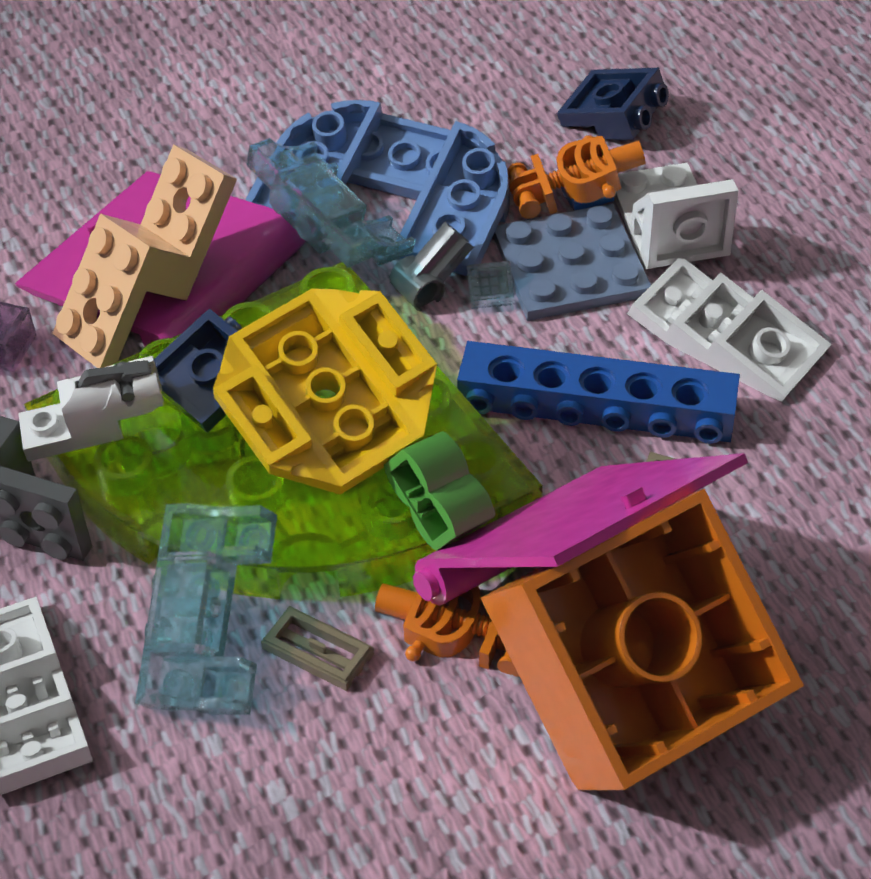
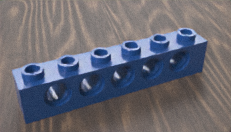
M467 341L457 378L458 408H465L476 414H486L488 412L512 414L521 420L533 418L558 420L560 423L568 426H575L580 423L598 425L614 432H621L626 429L644 431L661 438L672 435L691 437L707 444L719 441L731 443L740 374Z

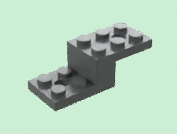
M0 416L1 538L17 547H21L26 543L42 548L49 556L55 559L64 560L68 556L84 561L93 546L77 489L36 477L32 462L27 460L23 451L20 422Z

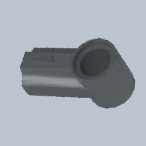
M445 222L416 256H407L395 264L390 273V283L417 311H422L420 307L434 300L436 302L441 301L445 293L444 281L474 247L464 236Z

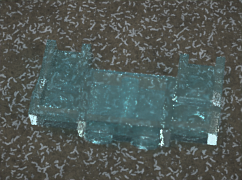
M189 503L166 504L156 571L152 579L153 590L148 622L144 630L145 641L135 704L158 710H196L212 715H250L257 663L242 657H224L237 565L271 563L277 514L261 505L219 507Z

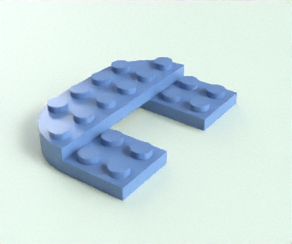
M348 100L331 103V111L322 112L313 118L310 113H307L292 123L276 142L245 199L246 201L295 215L302 221L305 233L320 236L347 182L415 199L416 202L394 245L395 257L403 259L407 256H416L439 228L447 222L474 247L453 271L470 277L471 270H478L499 222L505 223L510 207L506 163L502 161L496 152L495 144L485 134L458 121H455L452 129L449 130L382 113L380 102L367 100ZM477 271L471 272L472 278H474Z

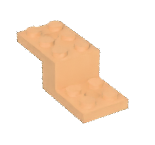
M173 145L168 159L163 165L161 176L146 207V213L141 224L100 214L95 228L90 234L89 243L79 268L73 276L71 288L63 308L57 316L52 334L97 368L117 364L146 291L187 301L237 179L188 149ZM188 197H190L191 201L186 210V202ZM98 309H99V310H100V315H99V317H98V319H97V312H98Z

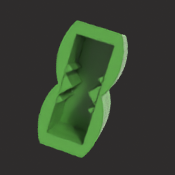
M444 431L402 449L384 464L391 487L401 501L410 507L416 528L423 539L435 551L476 531L495 517L494 507L489 494L480 482L469 474L468 465L462 450Z

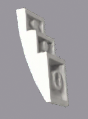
M682 256L632 304L627 313L672 347L720 372L740 374V382L781 402L832 345L762 289L753 298L721 272L712 280Z
M37 597L0 609V795L93 762Z

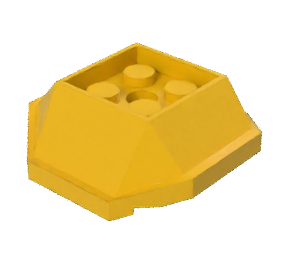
M312 288L229 336L213 392L218 404L269 474L341 495L383 469L384 464L402 449L424 440L437 363L381 291L360 290L359 293L338 289ZM320 390H331L337 395L331 398H320L315 393Z

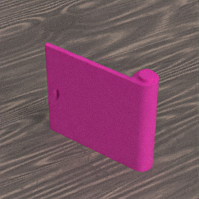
M146 171L15 283L16 286L36 297L63 306L71 288L73 276L79 268L89 243L90 234L94 230L100 214L141 224L146 213V207L152 198L161 174ZM230 196L187 301L146 291L130 331L140 335L146 351L155 359L209 308L225 320L305 244L306 233L302 221L293 214ZM188 197L186 202V210L191 201L190 197ZM98 309V312H97V319H98V317H99V315H100V310H99V309Z
M745 453L598 467L418 560L415 565V574L413 575L415 589L424 600H430L433 604L440 606L512 567H558L748 463Z

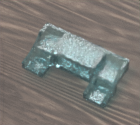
M269 138L249 145L247 166L271 190L269 203L274 211L280 214L297 231L299 236L306 240L319 254L331 250L349 268L370 258L379 266H382L413 253L416 240L413 237L404 239L392 227L393 218L390 215L380 219L364 221L367 205L337 177L338 165L335 162L327 164L316 153L317 144L315 142L300 146H284Z

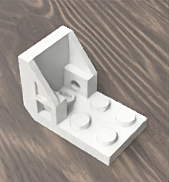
M688 163L618 174L621 189L616 191L614 199L643 269L672 265L680 256L689 262L730 255L739 192L733 179L698 185Z

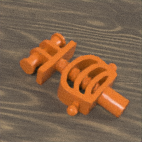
M586 135L582 140L573 141L561 147L556 158L557 172L545 173L539 154L530 156L534 169L527 170L523 163H514L508 167L507 173L510 180L509 189L514 203L519 207L522 217L531 219L540 213V204L546 202L550 215L558 212L552 189H560L561 186L568 197L573 198L578 203H591L603 197L613 198L616 191L621 189L618 173L645 165L646 160L639 140L609 150L603 136L593 137Z
M385 583L381 585L375 601V612L405 620L403 624L404 641L412 645L405 651V656L409 661L419 660L422 650L437 657H452L465 649L474 635L477 634V636L482 635L484 638L479 651V667L489 669L496 650L500 649L504 650L505 653L498 660L497 668L499 671L519 677L490 616L486 617L484 614L481 616L479 586L460 595L471 603V611L460 608L459 596L450 600L448 606L446 604L439 606L433 604L430 600H424L418 592Z

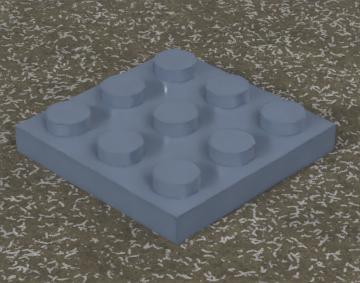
M613 203L501 224L497 226L493 235L527 321L637 300L651 286Z

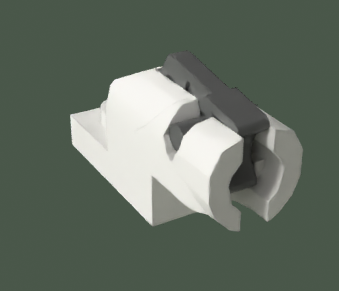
M153 356L128 362L122 361L103 368L87 369L81 376L57 381L60 397L59 404L18 413L23 451L27 460L32 461L124 439L121 426L122 419L147 414L154 411L157 407L165 405L161 393L163 390Z

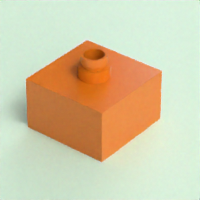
M705 489L688 495L558 567H539L481 597L571 781L578 790H625L804 686Z

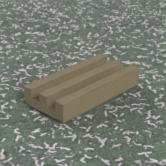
M291 606L286 609L261 641L262 649L345 691H348L355 676H359L362 672L364 664L367 661L369 662L374 656V647ZM292 623L354 654V657L349 660L327 649L325 644L313 638L307 639L287 628ZM279 638H282V639H284V640H286V641H288V642H290V643H292V644H294V645H296V646H298V647H300V648H302V649H304V650H306V651H308V652H310V653H312V654H314V655H316V656H318V657H320V658H322V659H324V660H326V661H328V662H330V663H332V664H334V665H336V666H338V667H340V668H342V669H344V670L342 671V670H340V669H338V668H336V667H334V666H332V665H330V664H328V663H326V662H324V661H322V660H320V659H318V658H316V657H314V656H312V655H310V654H308V653H306V652H304V651H302V650H300V649H298V648H296V647H294V646H292V645H290V644H288V643H286V642L280 640Z

